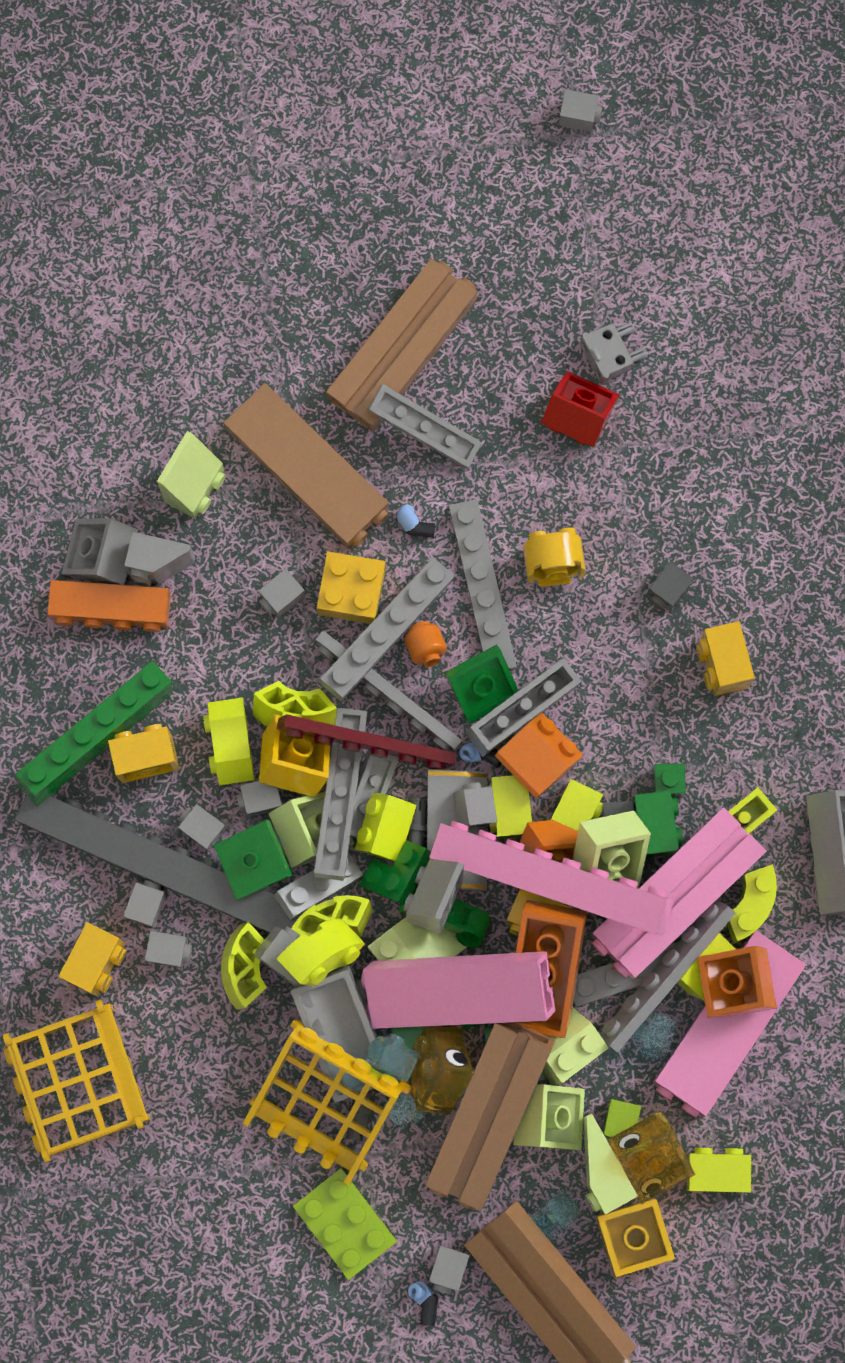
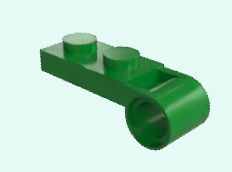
M419 884L416 885L412 894L415 895ZM455 899L443 928L455 932L457 941L469 948H478L483 941L491 918L485 911ZM400 904L398 911L406 914L407 911H404V906Z

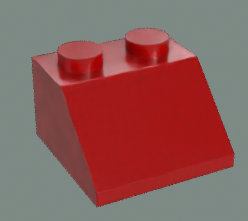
M567 371L550 398L541 424L547 426L553 432L563 433L574 438L576 442L582 445L594 447L620 394Z

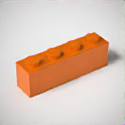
M51 580L47 615L51 620H55V624L59 626H72L73 622H84V626L88 628H102V624H114L113 628L117 630H131V626H142L143 631L160 632L161 628H168L171 593L169 588Z

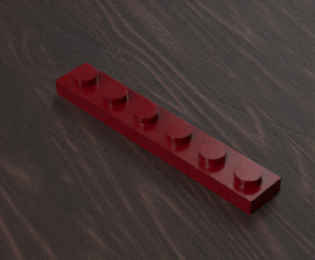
M287 714L278 718L276 729L285 731V736L290 738L303 739V735L313 737V742L317 744L331 745L332 742L342 744V749L359 752L360 748L370 750L371 756L388 758V755L399 757L398 761L401 763L416 764V761L424 762L428 769L444 770V767L455 764L456 753Z

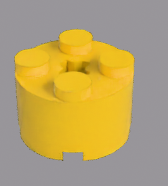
M563 528L556 533L546 534L545 531H535L529 534V540L523 545L527 581L530 584H533V580H536L538 585L542 587L571 583V577L577 574L579 579L585 576L586 568L581 537L576 534L574 528Z

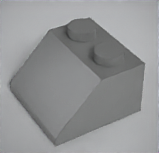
M112 518L76 519L62 575L101 584L124 585L128 575L124 563L132 533H137L138 529Z
M133 532L124 567L129 577L134 579V584L150 587L151 583L159 585L194 564L195 556L191 545Z
M430 859L427 867L421 866L415 883L419 884L415 895L411 893L408 895L403 908L404 911H407V922L439 935L441 934L463 883L464 864Z

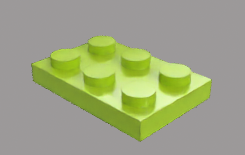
M340 1168L293 1205V1207L347 1279L350 1280L394 1245L397 1240L352 1181L349 1186L343 1183L347 1175Z

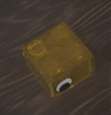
M444 1025L425 1026L421 1035L416 1038L411 1053L405 1058L403 1070L407 1075L411 1087L410 1095L414 1099L417 1111L451 1114L472 1078L474 1071L460 1027Z
M661 1111L607 1139L638 1195L637 1199L641 1205L695 1175L673 1127Z

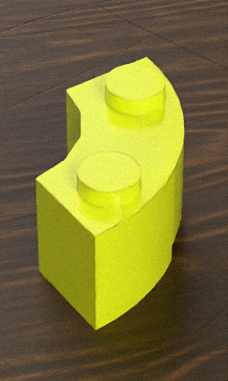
M277 681L254 693L253 716L266 727H268L275 715L284 716L286 714L331 725L336 724L337 707L320 688L312 691H296L287 688L280 681Z
M243 698L208 702V715H203L205 732H211L214 756L209 757L211 774H217L219 785L253 781L254 770Z
M773 864L744 874L741 877L743 889L741 898L736 907L732 909L736 914L726 924L734 944L754 933L765 922L772 910L777 890Z
M336 896L331 900L318 905L314 904L297 919L291 929L300 936L305 933L309 937L319 929V924L332 919H342L361 937L373 912L370 900L363 897Z
M332 919L319 924V929L309 937L305 933L302 934L277 957L282 966L300 984L308 986L317 985L325 979L330 971L351 964L359 957V950L365 943L342 919Z
M249 922L240 924L231 934L224 948L221 961V977L224 990L236 1010L246 1008L267 988L261 978L260 960L253 956L264 942V939Z

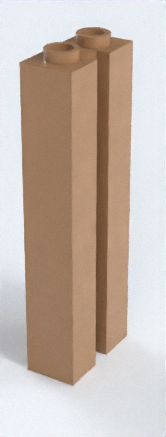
M432 258L429 260L326 391L327 400L373 433L383 420L368 412L367 409L379 386L384 384L403 395L477 301L478 291L475 290L476 286L467 278L457 279L452 276V268L443 261L438 263Z
M266 383L223 422L225 430L347 549L353 544L356 547L359 546L368 536L366 530L373 524L379 526L389 516L387 512L389 510V502Z
M516 1022L494 1024L425 1186L430 1188L432 1193L440 1197H447L448 1194L460 1198L458 1202L464 1208L482 1211L555 1042L554 1039Z
M515 1201L464 1244L559 1363H630L632 1361L629 1355L636 1348L635 1344L518 1201Z

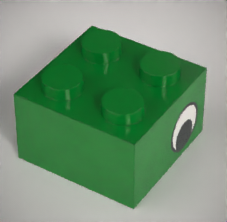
M671 790L634 795L631 800L634 811L651 833L645 861L672 857L679 851L680 846L683 845L681 827L676 828L675 825L676 816H679L677 798L671 797Z

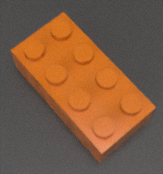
M530 900L526 901L521 915L516 953L547 951L550 971L548 982L549 987H552L555 1012L547 1021L516 1023L544 1035L560 1038L566 1037L570 1024L588 911Z

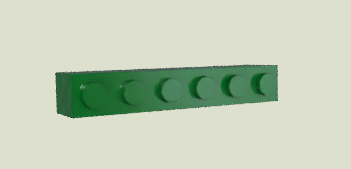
M151 661L15 774L17 786L36 806H39L109 747L108 740L115 739V734L129 731L172 695V681Z

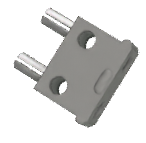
M631 322L618 328L612 323L589 334L584 332L582 335L580 346L601 385H605L607 380L631 370L634 362L648 356L644 347L631 353L627 351L621 337L635 331V327Z

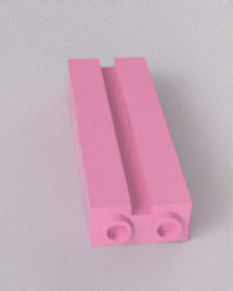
M722 808L639 888L648 892L649 886L666 891L665 898L674 900L663 936L609 918L592 933L591 937L594 939L592 945L601 955L605 956L608 953L616 962L613 967L625 979L630 976L634 980L767 852L751 834H748L740 826L741 824L725 808Z
M756 930L751 934L743 948L750 946L767 948L778 1009L807 964ZM704 1005L653 1081L658 1085L656 1091L670 1101L673 1097L682 1101L684 1104L681 1108L695 1118L699 1114L703 1117L707 1116L777 1009L750 1014L707 1018L706 1006Z
M547 951L373 961L364 968L361 977L362 986L366 989L367 993L366 1012L371 1019L372 1029L547 1021L555 1012L552 987H549L548 982L550 971Z

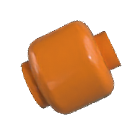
M422 621L408 629L404 642L412 662L424 665L425 667L439 664L441 657L447 651V646L439 626L430 624L428 621Z

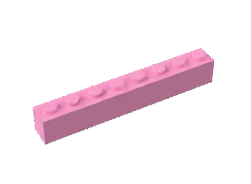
M452 821L450 826L440 824L429 857L431 859L459 862L464 864V870L656 935L663 936L674 903V900L665 898L666 891L649 886L647 892L638 889V882L620 877L619 882L608 879L609 872L594 867L591 868L590 872L579 869L581 865L579 862L563 858L562 863L551 860L552 853L535 848L534 854L523 851L525 844L507 839L505 845L495 841L497 837L495 834L479 830L478 835L468 832L469 826Z

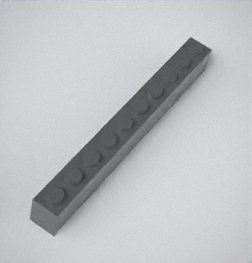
M55 792L39 806H36L26 795L15 818V821L23 826L148 881L157 883L164 888L239 921L249 922L253 927L270 933L275 926L283 930L286 926L292 928L297 919L302 915L300 914L290 920L274 897V894H272L273 888L270 886L241 900H236L226 874L217 870L219 864L206 858H202L201 862L190 858V851L176 845L173 850L163 846L164 840L154 835L148 834L144 838L135 834L137 828L121 822L119 826L108 822L110 817L99 811L94 810L92 814L81 810L82 804L67 798L65 802L54 798Z

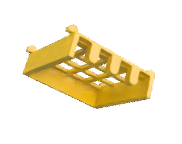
M102 1000L95 1001L96 1009L12 1039L9 1033L3 1034L4 1042L8 1047L3 1049L6 1061L9 1066H14L17 1077L13 1078L14 1086L18 1095L23 1094L26 1106L22 1107L27 1123H33L36 1135L32 1136L33 1144L37 1153L41 1152L45 1163L51 1161L50 1156L135 1125L138 1129L144 1128L143 1123L151 1120L150 1115L146 1113L141 1098L142 1092L136 1083L132 1071L133 1066L130 1057L126 1054L122 1042L123 1036L120 1028L117 1027L112 1012L114 1008L110 1003L103 1005ZM94 1019L100 1038L78 1045L72 1026ZM66 1028L72 1048L51 1055L45 1035ZM39 1038L45 1057L23 1065L17 1045ZM102 1044L109 1065L87 1072L81 1051ZM75 1054L81 1075L60 1082L53 1061ZM47 1063L54 1085L32 1092L26 1071ZM111 1071L118 1093L97 1100L90 1078ZM84 1081L90 1103L69 1110L62 1088ZM56 1091L63 1113L42 1120L35 1098ZM121 1099L127 1121L106 1128L99 1106ZM93 1109L100 1130L78 1138L71 1116ZM65 1119L72 1140L51 1148L44 1126Z
M293 1020L290 1027L294 1030L288 1037L259 1094L251 1099L249 1104L252 1107L243 1124L248 1127L255 1116L271 1124L267 1131L270 1137L278 1138L280 1133L284 1132L297 1140L293 1147L296 1152L303 1154L310 1147L322 1154L323 1157L320 1165L323 1168L330 1169L335 1162L349 1170L343 1182L349 1186L358 1169L366 1170L368 1163L364 1158L400 1093L408 1094L411 1087L406 1082L401 1081L398 1083L391 1075L380 1073L373 1069L367 1061L354 1058L346 1053L341 1046L329 1043L318 1037L315 1031L304 1027L301 1021ZM295 1043L315 1054L310 1064L290 1054ZM320 1057L340 1068L335 1079L315 1068ZM286 1060L305 1071L297 1088L278 1077ZM345 1072L365 1083L360 1094L340 1083ZM311 1075L330 1085L322 1102L303 1092ZM273 1083L293 1094L285 1110L265 1099ZM370 1087L390 1097L385 1108L365 1098ZM336 1090L356 1101L347 1117L327 1106ZM298 1098L318 1109L310 1125L290 1114ZM361 1104L380 1115L372 1131L353 1121ZM323 1113L343 1123L335 1140L315 1129ZM348 1127L368 1138L359 1154L340 1143Z

